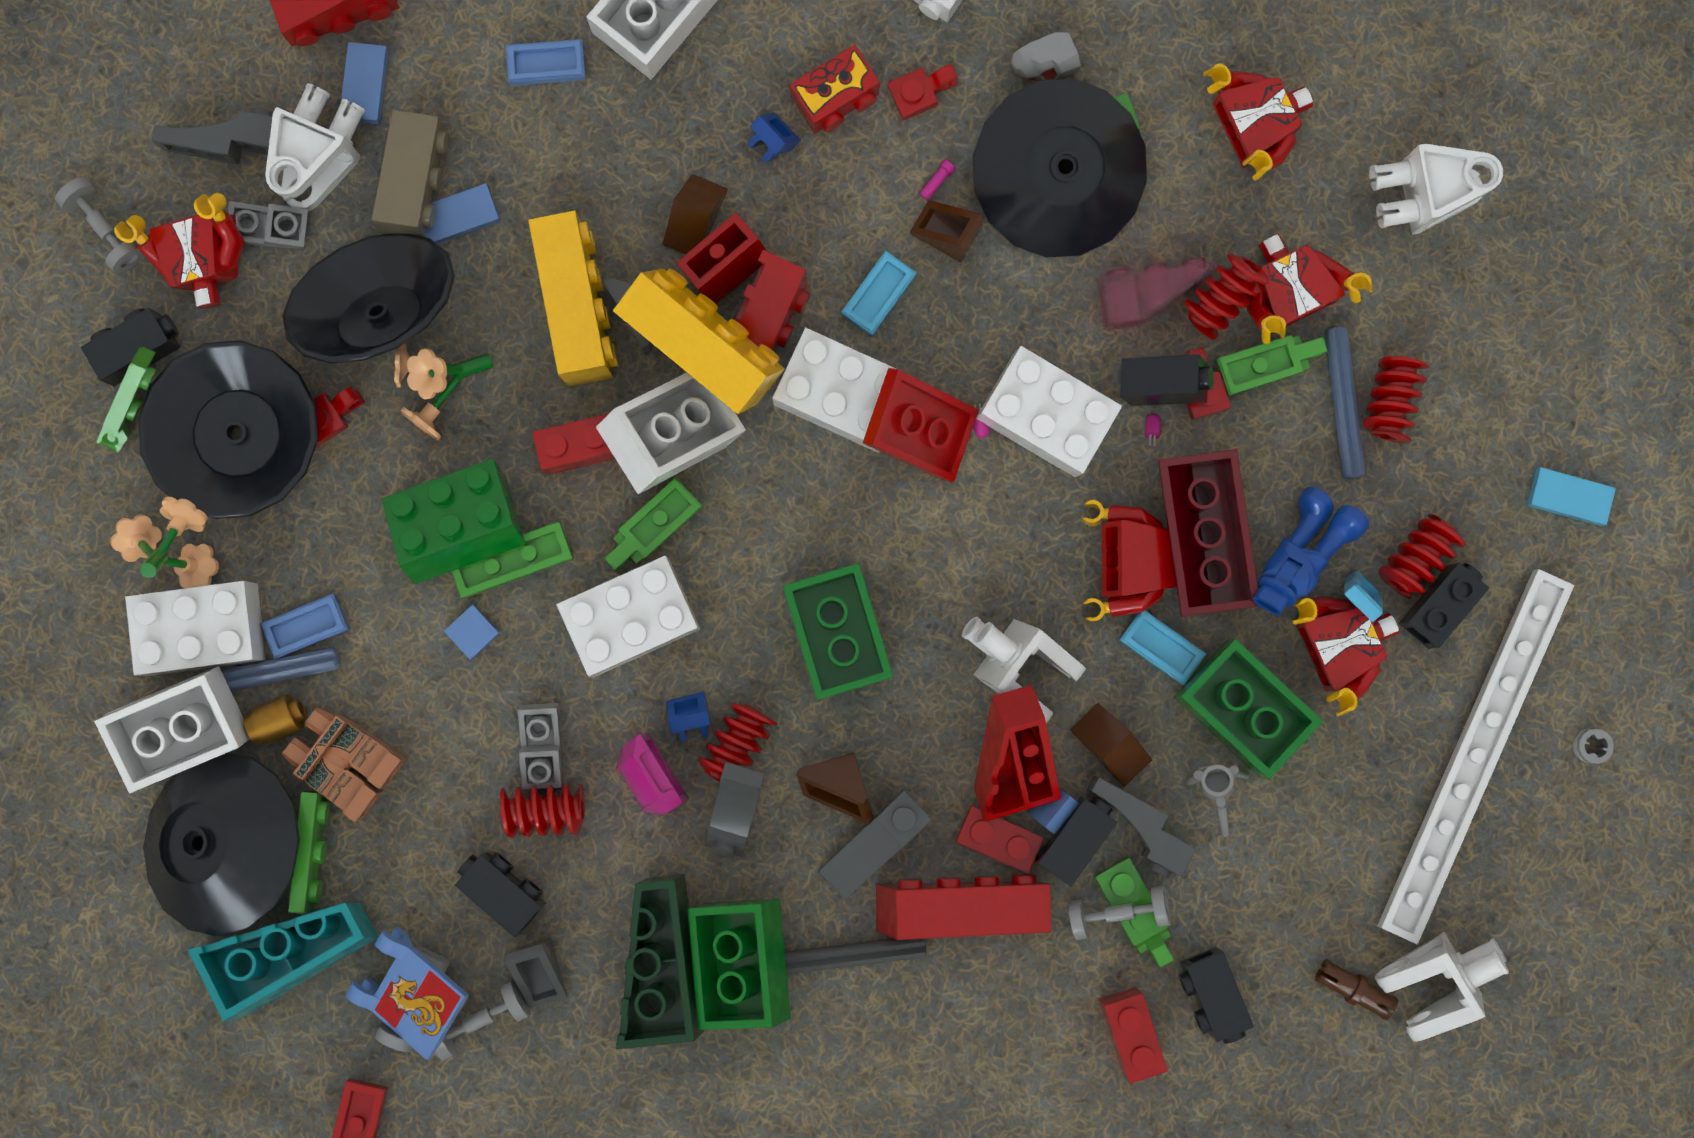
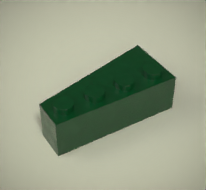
M685 874L646 878L635 884L629 933L631 939L629 955L626 958V981L624 997L621 1000L620 1032L617 1035L616 1050L693 1042L704 1032V1030H698Z

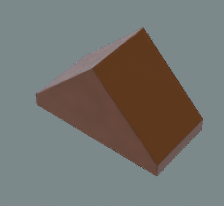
M692 174L674 198L663 245L687 254L704 240L712 229L728 188Z
M928 200L910 233L961 263L980 232L984 217L977 212Z
M1099 703L1070 729L1123 787L1152 761L1132 732Z
M854 752L800 768L796 776L804 796L867 824H870L874 819Z

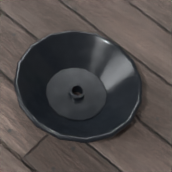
M1076 79L1039 80L1007 96L984 122L973 153L974 191L988 222L1015 247L1046 258L1081 256L1112 241L1135 215L1147 183L1146 145L1132 114L1106 90ZM1061 160H1067L1070 163L1071 170L1068 174H1062L1058 170V164Z
M412 234L374 235L337 249L312 266L292 289L282 315L286 340L304 357L330 364L365 361L400 348L425 330L447 304L455 279L449 253L432 239Z
M241 340L204 343L174 358L149 386L138 417L140 455L155 485L169 497L177 500L186 499L191 501L196 506V509L203 511L207 517L214 519L253 516L283 501L307 474L318 442L316 404L301 374L275 351ZM236 427H241V437L233 440L231 436L232 430Z
M225 753L177 773L165 784L149 813L143 850L147 879L162 909L187 930L218 937L251 928L277 906L293 878L300 843L295 805L279 777L253 757Z

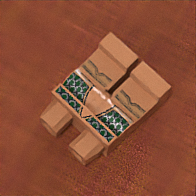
M321 707L316 708L304 725L320 736L311 747L299 737H295L282 752V755L296 768L292 774L304 780L311 788L333 802L353 822L361 821L384 792L382 788L390 784L408 758L362 726L353 722L345 714L335 715Z

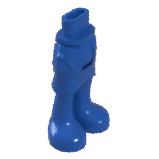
M1316 487L1305 488L1297 502L1301 519L1290 537L1282 539L1276 551L1267 561L1261 578L1258 581L1259 590L1253 597L1254 603L1278 616L1286 606H1294L1297 600L1309 595V592L1316 587L1319 574L1327 567L1328 560L1342 545L1358 540L1369 528L1368 519L1363 512L1356 507L1342 505L1334 514L1326 533L1313 550L1305 549L1317 532L1329 521L1334 510L1333 501L1326 492Z

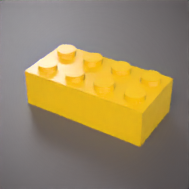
M575 210L529 219L528 222L558 375L568 387L613 379L612 368L618 367L619 363L615 345L611 343L610 336L606 337L605 330L611 329V321L607 306H604L603 299L598 297V292L604 291V285L600 269L597 268L595 260H591L590 256L597 254L593 232L589 230L587 221L581 222Z
M669 268L667 271L665 269L641 272L613 309V312L735 413L740 414L756 406L785 370V368L777 363L780 359L779 356L767 346L761 344L758 347L748 339L749 332L740 323L733 319L727 321L716 312L718 306L711 299L703 294L696 296L685 287L688 284L687 280L675 270Z

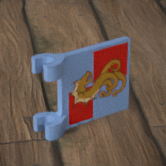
M396 927L391 935L387 931H382L375 946L384 954L394 957L393 964L380 986L373 979L366 978L362 985L357 981L353 982L345 996L353 1004L372 1011L426 1060L432 1059L469 994L414 948L409 935L403 929Z

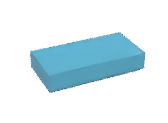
M885 250L844 307L841 315L873 337L913 281L917 272Z
M1540 467L1535 470L1527 506L1594 525L1605 526L1608 522L1616 488Z
M1353 570L1345 578L1344 595L1374 622L1383 614V594L1358 570Z
M1146 610L1137 613L1119 639L1121 643L1182 686L1186 684L1206 655L1205 652Z

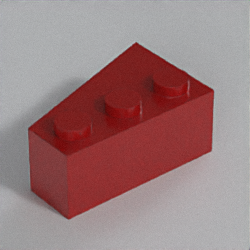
M270 0L281 34L291 46L312 45L319 40V36L331 32L336 34L351 31L356 23L368 19L372 21L383 20L391 15V11L400 8L397 0Z
M762 250L758 259L762 265L752 285H747L743 294L746 298L736 318H733V320L747 329L749 332L747 338L758 347L763 344L776 352L778 346L786 347L794 330V327L790 326L789 323L795 311L800 314L803 312L811 293L806 291V269Z
M1032 685L992 697L974 784V791L985 822L1061 799L1045 716Z

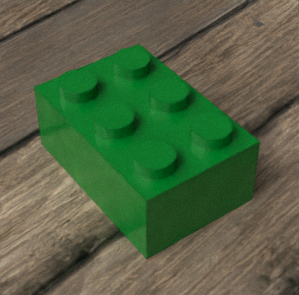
M493 458L381 498L398 564L414 585L526 544L507 480Z
M859 563L783 585L816 700L893 678Z
M1237 639L1226 640L1173 696L1259 778L1268 780L1324 722Z
M780 898L708 902L687 908L698 1030L768 1028L791 1019Z

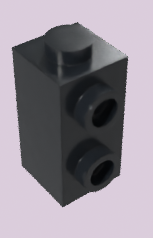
M151 308L137 309L127 314L124 318L125 322L112 329L105 328L94 333L90 337L91 341L81 346V349L98 379L113 387L121 383L139 347L142 348L143 346L156 352L150 365L181 348L175 339L179 331L167 314L162 316Z
M1199 354L1123 358L1121 363L1120 397L1131 406L1207 403L1208 390H1212L1214 385L1213 369L1211 366H1208L1209 364Z
M1458 562L1447 565L1446 569L1441 572L1436 581L1430 585L1426 593L1419 598L1398 624L1428 649L1440 648L1489 590V587L1481 581L1483 578L1482 574L1470 564L1464 563L1462 565Z
M1095 796L1090 801L1083 797L1077 800L1079 804L1057 833L1052 835L1035 859L1037 863L1070 887H1072L1118 823L1109 816L1113 809Z
M486 852L478 858L472 854L457 871L462 877L455 886L515 938L545 906L546 902L540 898L543 894L542 890L529 879L525 878L521 881L511 873L513 865L501 854L495 852L492 856Z
M1215 947L1180 961L1184 972L1178 974V977L1187 997L1194 995L1199 1010L1193 1013L1202 1034L1209 1032V1035L1215 1041L1223 1040L1224 1044L1232 1043L1245 1037V1031L1253 1028L1254 1025L1224 952Z

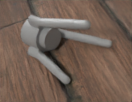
M1212 765L1204 772L1195 771L1194 775L1185 781L1187 786L1201 783L1204 794L1216 801L1219 826L1223 837L1229 835L1225 799L1234 790V778L1248 779L1250 776L1249 772L1240 770L1235 765L1230 768L1223 765Z

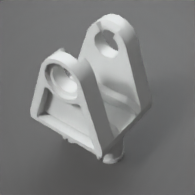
M310 83L306 84L294 114L278 107L275 108L272 116L265 173L266 182L269 187L282 196L289 206L308 209V211L316 208L358 164L361 155L353 147L351 138L362 115L365 113V109L354 102L350 105L349 100L342 99L330 128L326 129L317 125V120L330 94L319 87L314 89L315 86ZM283 170L282 186H280L278 176ZM311 185L312 192L307 199L302 200V202L294 199L304 193Z
M1432 144L1418 145L1401 162L1378 166L1372 165L1369 170V179L1376 178L1375 182L1370 183L1374 191L1403 185L1405 200L1378 203L1376 216H1383V219L1377 221L1379 227L1386 228L1387 226L1410 223L1412 235L1419 234L1473 206L1483 195L1491 192L1498 186L1503 177L1501 162L1494 155ZM1482 165L1490 169L1491 179L1487 184H1482L1479 177L1480 174L1473 170L1472 166Z
M978 617L972 618L962 631L961 636L968 639L986 654V658L973 675L998 694L1022 688L1016 682L1020 676L1017 672L1030 655L1034 656L1037 654L1065 676L1071 677L1075 681L1086 670L1080 662L1042 630L1016 619H1013L1004 633L999 631L990 622L983 623ZM1038 700L1047 724L1054 713Z
M1443 932L1381 969L1374 978L1385 993L1396 991L1440 973H1443L1447 979H1454L1456 982L1455 991L1406 1020L1408 1024L1406 1031L1411 1040L1417 1042L1486 1017L1482 993L1478 987L1504 974H1508L1509 970L1505 964L1506 958L1494 938L1461 954L1460 951L1456 952L1446 933Z

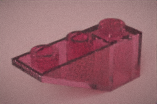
M1193 258L1183 261L1180 267L1167 268L1166 263H1158L1144 267V272L1129 274V269H1116L1107 272L1106 277L1101 278L1097 285L1104 331L1143 325L1203 282L1208 276H1211L1218 266V261L1206 263L1205 258Z

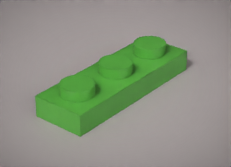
M556 522L523 534L525 545L453 570L452 574L460 597L465 599L573 560L574 557L562 523Z
M314 790L301 792L298 816L300 843L294 875L291 881L288 912L304 914L314 910L315 904L320 903L323 893V882L318 880L319 864H324L327 855V842L322 840L323 825H327L330 820L331 802L326 801L324 795Z

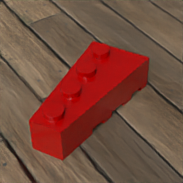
M1034 874L1012 875L1013 881L999 882V876H975V882H961V878L942 877L937 878V883H922V879H899L898 884H876V931L896 940L1050 933V884L1036 881V875Z

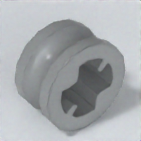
M1587 728L1576 734L1573 739L1572 748L1576 757L1584 763L1600 764L1606 762L1611 757L1614 751V743L1611 736L1604 730ZM1587 738L1600 740L1601 748H1596L1600 751L1599 754L1586 752L1585 745L1590 744L1586 741Z

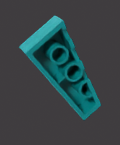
M342 903L296 917L292 920L222 939L212 944L189 949L188 952L222 1020L230 1021L242 1019L376 940L378 935L361 903Z

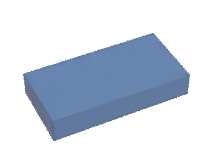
M582 39L506 45L508 83L510 86L586 80L584 43Z
M348 42L341 100L347 99L350 101V105L354 102L365 109V113L362 115L359 123L381 124L389 56L387 46Z
M487 183L432 202L431 204H434L436 207V218L434 226L432 228L427 227L425 237L432 239L437 244H441L501 222Z
M334 593L260 623L274 659L288 656L350 630L338 597Z

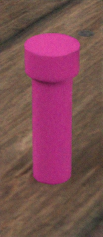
M945 159L939 165V170L919 193L927 201L944 180L956 170Z

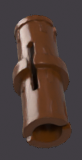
M1325 959L1321 964L1325 968L1324 971L1319 969L1315 975L1316 982L1345 996V1000L1353 1006L1359 1004L1381 1016L1384 1020H1388L1392 1016L1388 1009L1390 1008L1395 1011L1398 1005L1397 997L1391 996L1369 984L1367 977L1361 974L1355 976L1333 964L1328 959Z

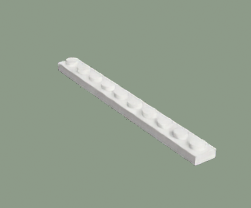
M1540 569L1532 571L1378 922V927L1418 945L1574 588L1573 584Z

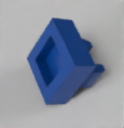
M776 113L760 115L750 126L756 134L751 136L748 146L750 148L757 147L763 141L767 145L768 150L761 160L768 162L777 158L779 154L792 151L801 140Z
M704 692L666 701L668 723L672 734L678 733L680 740L687 742L686 730L700 728L702 737L708 736L710 717Z

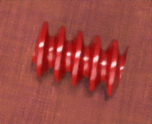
M1229 253L1227 258L1232 267L1229 269L1220 264L1216 267L1221 279L1217 280L1210 276L1205 279L1211 290L1207 292L1199 287L1195 290L1200 302L1196 303L1190 299L1184 302L1189 310L1188 317L1191 323L1204 336L1216 340L1219 336L1218 330H1225L1229 326L1228 318L1235 319L1240 314L1238 306L1247 307L1250 304L1249 295L1257 296L1261 292L1259 283L1269 284L1270 282L1265 272L1244 256L1239 257Z
M1383 357L1378 363L1379 368L1383 372L1377 373L1374 378L1375 383L1379 387H1374L1370 393L1375 401L1370 402L1366 408L1367 412L1372 416L1366 417L1362 424L1364 428L1378 438L1398 443H1410L1411 438L1401 433V430L1414 428L1415 423L1406 419L1405 415L1418 413L1419 408L1410 404L1409 400L1422 398L1423 395L1420 391L1414 389L1413 385L1424 384L1427 380L1417 373V369H1427L1430 367L1426 363L1410 357Z
M1429 513L1427 515L1429 519L1423 518L1418 522L1417 527L1419 531L1413 530L1408 534L1409 543H1400L1398 546L1400 555H1390L1388 558L1390 567L1382 566L1378 570L1380 578L1398 594L1407 599H1411L1410 593L1412 591L1420 595L1426 593V590L1420 583L1422 579L1430 583L1436 581V578L1430 572L1431 568L1439 571L1446 569L1443 562L1439 559L1441 556L1449 559L1456 557L1453 550L1449 547L1451 544L1459 547L1466 545L1454 527L1434 514Z
M732 703L731 708L737 714V718L724 716L722 721L729 728V731L716 730L714 734L721 744L706 745L707 750L713 757L711 759L699 757L697 760L703 767L704 772L719 782L726 762L738 766L745 765L751 767L754 761L747 752L760 753L762 747L756 741V737L769 739L771 736L764 727V724L774 726L778 724L746 703L745 705Z
M579 784L576 796H572L568 785L563 786L560 796H556L552 785H548L545 797H540L537 787L532 786L529 798H524L521 787H516L512 799L508 798L505 788H502L499 802L500 818L507 837L514 838L518 833L519 827L525 837H530L535 827L540 836H546L551 826L555 835L561 836L565 831L566 825H568L571 834L578 835L585 816L583 785Z

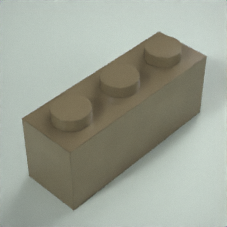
M392 110L371 219L379 233L412 234L425 237L427 227L432 228L434 226L436 207L431 203L433 202L434 192L439 191L442 185L443 172L442 168H439L441 154L446 155L449 148V132L445 131L439 116Z

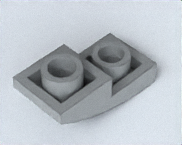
M229 201L228 213L235 215L236 226L244 238V244L304 249L308 209L269 203L267 207Z
M559 703L519 705L517 711L521 743L519 762L522 790L531 789L532 786H536L537 789L547 788L548 785H552L553 788H561L562 752Z

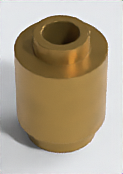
M285 694L251 709L250 714L243 717V723L250 740L255 745L261 743L269 745L303 730V721L307 719V713L299 698L293 699L289 694Z

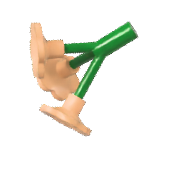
M406 344L402 345L395 353L394 382L396 388L403 387L404 377L410 372L407 377L408 386L410 389L418 391L421 398L425 400L432 399L436 393H441L432 404L427 403L420 413L409 411L405 407L400 410L401 413L418 428L438 441L441 436L433 425V421L440 413L438 409L463 378L493 368L491 357L489 354H484L457 364H447L442 358L436 357L434 352L428 348L421 349L418 355L410 357L406 350ZM454 375V377L447 384L446 376Z
M169 496L163 499L160 513L171 521L166 527L168 533L159 548H156V543L161 540L162 532L157 526L152 525V521L148 516L139 514L133 519L122 518L117 522V533L110 539L112 548L119 551L121 557L127 562H134L140 557L147 558L140 567L141 574L146 578L154 577L163 565L171 566L174 568V572L179 575L181 587L193 588L210 585L211 577L217 574L219 570V562L213 558V548L207 544H200L198 546L187 544L181 550V557L178 559L168 557L167 551L176 536H181L183 531L188 529L202 532L206 526L207 515L203 511L196 509V506L189 500H177Z

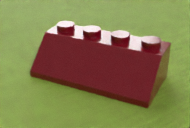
M1237 449L1159 459L1158 467L1181 617L1258 607L1253 601V597L1258 591V583Z

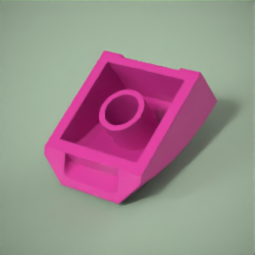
M648 733L637 735L620 749L615 771L621 773L640 804L641 812L663 816L689 800Z

